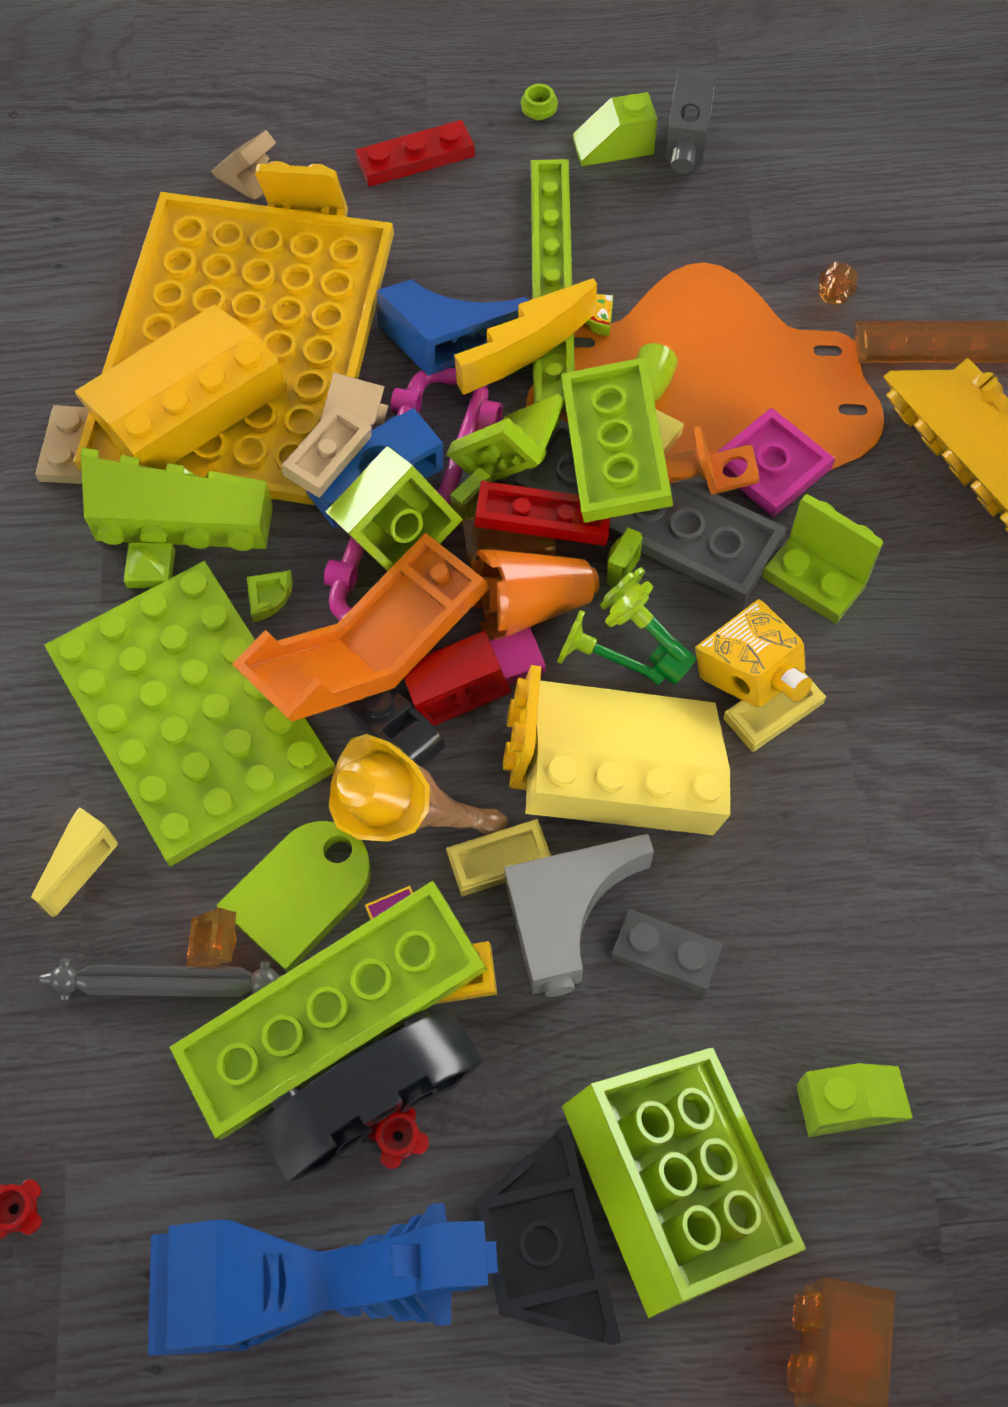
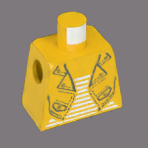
M757 599L695 647L699 678L754 707L765 705L780 692L792 701L798 702L811 689L812 679L804 674L806 668L802 639L760 599Z

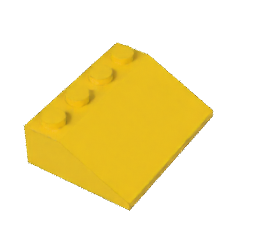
M214 304L74 392L124 455L140 458L139 466L164 470L167 463L174 464L287 390L280 362L252 330Z

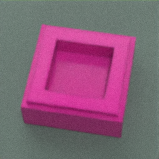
M531 628L500 640H489L508 685L517 682L518 678L526 679L531 665L541 666V674L546 672V664Z

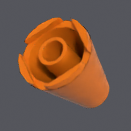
M485 549L478 550L475 553L480 557V560L472 561L470 567L484 578L490 587L473 605V608H482L485 621L478 622L481 631H486L491 641L503 639L589 604L593 600L594 593H597L599 590L598 573L594 567H590L585 559Z

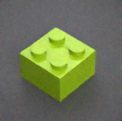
M388 446L325 511L386 571H389L424 533H427L440 544L463 520L412 464Z

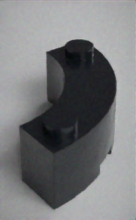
M452 1009L432 1016L428 1010L413 1015L402 1024V1029L349 1057L315 1079L302 1090L300 1088L292 1089L272 1103L274 1112L258 1128L287 1183L325 1169L353 1145L371 1134L373 1131L371 1125L382 1121L398 1109L404 1113L439 1094L454 1089L484 1062Z

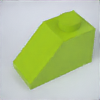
M648 92L610 98L573 133V143L581 167L654 155L658 118Z
M856 1063L808 1071L796 1084L808 1137L913 1119L899 1066Z

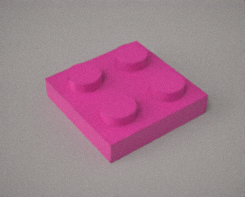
M772 407L716 452L745 445L753 446L760 481L739 489L773 518L830 471L835 461L832 455ZM739 459L729 461L723 468V474L731 478L738 477L746 471L747 463Z

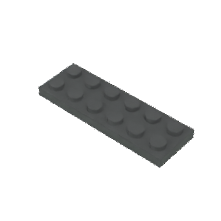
M560 419L559 424L552 431L545 448L547 450L546 456L543 461L533 469L520 471L514 480L515 486L579 495L569 425ZM686 479L670 483L673 506L610 518L609 537L617 540L624 535L627 528L642 533L643 537L641 553L743 604L785 537L787 529L717 494L711 495L709 490Z

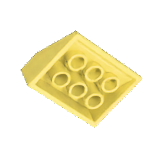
M540 681L535 748L528 766L525 814L714 835L730 816V767L716 703Z

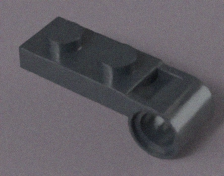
M395 688L342 705L372 736L399 747L419 766H423L445 748L444 741L434 726Z

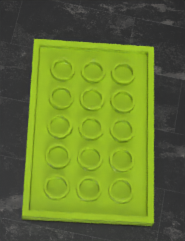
M205 561L44 644L169 867L332 775L335 769L334 762L307 720L302 718L291 722L232 665L255 639Z

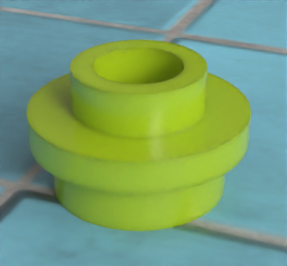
M545 84L529 86L521 98L522 112L527 117L535 120H543L553 116L558 108V99L553 89Z

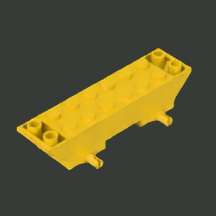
M966 358L954 370L889 371L883 376L891 389L886 394V397L895 406L894 410L910 428L912 426L916 428L922 436V441L937 457L941 454L948 463L949 470L963 486L966 487L970 482L973 483L970 487L978 496L976 498L992 517L1001 513L1002 516L999 518L1006 526L1005 530L1008 533V398L1003 393V387L998 382V378L994 377V373L991 372L982 373L969 358Z

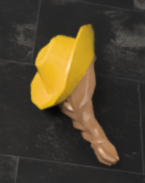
M369 734L351 738L341 753L334 769L330 787L329 810L336 828L357 840L389 842L413 834L416 830L428 826L455 827L459 829L472 828L488 835L504 830L508 824L507 816L497 809H480L454 801L439 789L430 772L415 763L399 747Z

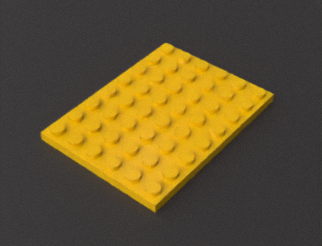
M160 192L102 374L215 304L252 330L280 362L287 391L174 464L185 466L184 469L200 477H205L208 471L263 480L267 482L271 499L315 505L306 493V489L282 475V464L321 421L333 373L355 379L359 377L376 309L377 290L381 288L394 236L393 223ZM89 412L73 460L78 470H81L80 454L82 447L99 450L98 458L120 462L121 455H124Z

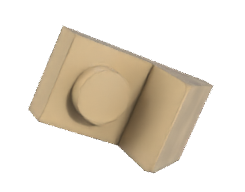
M265 130L235 149L211 172L217 179L250 199H258L263 194V191L255 175L256 165L268 164L270 158L266 152L276 142L269 132Z

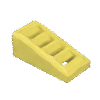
M80 807L70 820L31 896L52 918L61 912L117 847L118 842L106 825Z

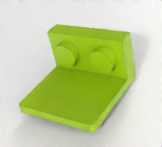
M556 394L508 414L500 422L452 441L446 455L470 476L480 467L491 475V482L506 479L510 475L525 469H533L546 456L547 450L545 448L552 431L560 422L559 414L565 399L560 394Z
M806 494L799 503L789 539L766 565L762 578L834 624H837L865 589L882 548L883 540L877 537L868 527L858 525L838 513L827 502L819 501Z

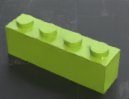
M82 447L80 456L84 518L96 541L112 545L122 542L173 543V545H188L197 549H204L208 546L231 547L239 551H247L252 548H267L273 503L266 481L208 471L205 477H200L184 469L185 466L167 463L165 470L139 466L140 458L121 455L120 462L98 458L99 450Z

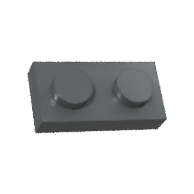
M628 909L611 959L706 994L723 943Z

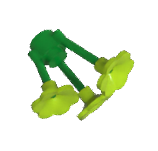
M640 567L634 573L631 572L626 575L617 586L612 588L604 596V601L600 604V607L606 610L612 606L610 609L611 614L605 620L609 627H613L616 624L622 625L631 619L640 629L645 628L659 642L648 657L654 663L653 667L651 668L596 643V638L583 633L582 620L585 611L582 610L579 611L557 663L562 664L565 658L574 650H579L588 655H591L593 652L646 676L658 686L664 679L672 685L678 683L694 664L696 656L674 639L644 606L649 599V593L652 591L653 585L649 581L644 582L642 585L639 584L642 576L645 574V570Z

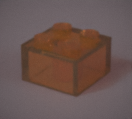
M824 1277L806 1286L804 1295H796L793 1308V1330L801 1331L799 1355L791 1354L787 1371V1390L795 1392L794 1406L888 1407L895 1291Z

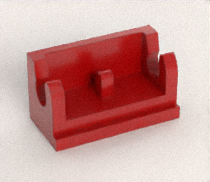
M485 630L425 655L404 677L416 710L433 726L511 694L509 685Z

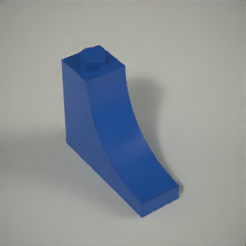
M413 279L377 290L378 326L429 376L454 367L455 354L486 344L487 329L517 319L518 304L529 300L526 297L501 302L461 301L433 293Z

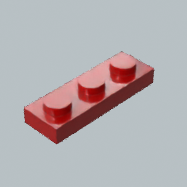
M462 120L355 149L358 165L368 187L475 157V145Z
M488 481L480 482L474 527L606 546L610 518L584 523L579 495Z

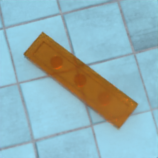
M856 321L853 330L858 363H962L966 358H969L973 363H1008V321Z

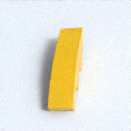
M594 278L518 304V318L487 329L486 344L455 354L456 383L462 394L465 395L503 379L536 361L577 331L596 313L597 283Z

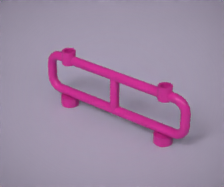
M449 368L429 376L423 370L419 371L413 376L407 389H394L391 398V412L401 415L415 408L420 413L422 394L429 384L445 383L458 386L456 383V369ZM487 386L472 391V397L457 439L502 421L503 405L500 402L488 400L489 390ZM451 458L449 459L439 490L435 489L450 506V494L458 488L464 471ZM350 537L342 561L330 559L324 572V584L332 586L328 601L330 610L339 621L352 609L347 605L346 598L349 590L352 591L356 585L358 566L364 549L352 537Z

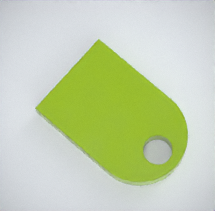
M316 821L307 823L289 833L216 906L228 920L287 973L294 969L358 904L366 893L371 878V864L367 849L362 840H357L336 828L335 822ZM342 842L352 847L350 857L344 862L333 863L326 859L328 848L335 843Z

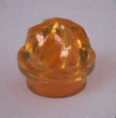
M830 263L827 270H823L818 277L819 295L823 301L832 305L846 303L851 296L855 295L858 289L856 282L859 275L857 271L844 263Z

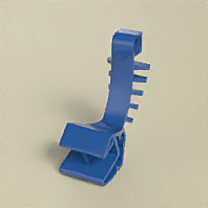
M444 1203L431 1204L423 1215L412 1216L407 1224L392 1225L385 1235L376 1234L368 1236L360 1245H345L338 1249L319 1252L232 1220H210L168 1226V1233L151 1235L148 1356L245 1351L323 1315L324 1311L336 1310L344 1317L362 1316L363 1310L371 1319L389 1318L390 1314L396 1322L415 1320L417 1323L433 1322L435 1326L451 1325L452 1292L470 1291L488 1286V1274L498 1273L496 1241L486 1242L484 1221L447 1222Z

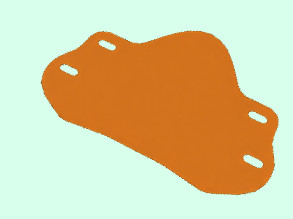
M701 262L688 264L670 272L644 295L629 314L620 321L611 323L610 336L594 333L586 323L574 332V337L592 338L595 341L593 347H574L575 371L636 359L639 349L649 343L664 345L675 353L678 364L673 378L660 399L654 402L657 410L684 423L682 434L665 457L694 450V445H697L694 428L699 426L701 427L709 454H714L771 407L835 458L832 469L863 456L877 444L883 431V408L880 400L863 377L859 352L853 339L838 331L798 330L787 326L748 283L736 273L719 265ZM816 346H836L842 350V353L839 356H820L814 353V348ZM534 384L529 390L526 407L534 404ZM844 404L863 405L868 411L865 415H845L839 412V407ZM567 412L560 413V419L568 423Z

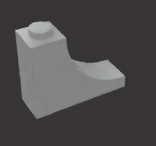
M649 834L504 867L505 886L533 994L545 992L546 997L561 996L575 989L574 985L582 982L583 966L580 956V938L585 922L598 900L610 888L630 875L650 869L654 850Z

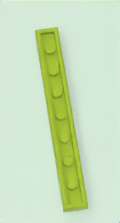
M569 159L531 160L532 299L572 286ZM574 333L533 362L534 403L556 394H560L564 398L561 374L575 371ZM565 402L560 413L567 412Z

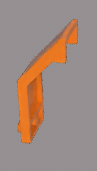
M424 533L337 624L278 641L265 630L232 665L293 722L395 688L490 587L484 578L431 536Z

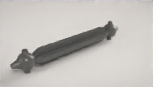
M69 958L60 959V965L52 972L40 975L39 982L52 987L55 992L60 994V1000H70L71 993L77 988L89 995L240 997L251 991L256 993L281 977V975H278L275 970L270 968V962L268 961L260 962V968L254 973L242 967L89 965L78 971L76 967L70 965Z

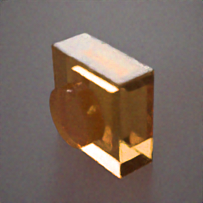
M217 908L191 918L186 966H218L232 961V952L237 941L235 932L236 912Z

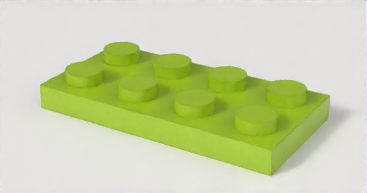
M646 357L561 374L584 523L673 506Z

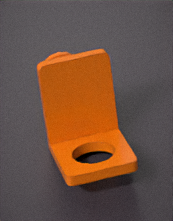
M700 426L694 428L697 444L694 445V450L665 457L669 483L701 476V479H706L711 495L753 485L760 481L752 445L709 454ZM739 459L747 463L746 471L738 477L731 478L723 474V468L729 461Z

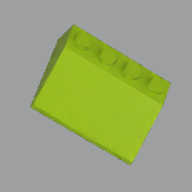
M713 1047L591 1083L562 1105L568 1124L648 1318L806 1250Z

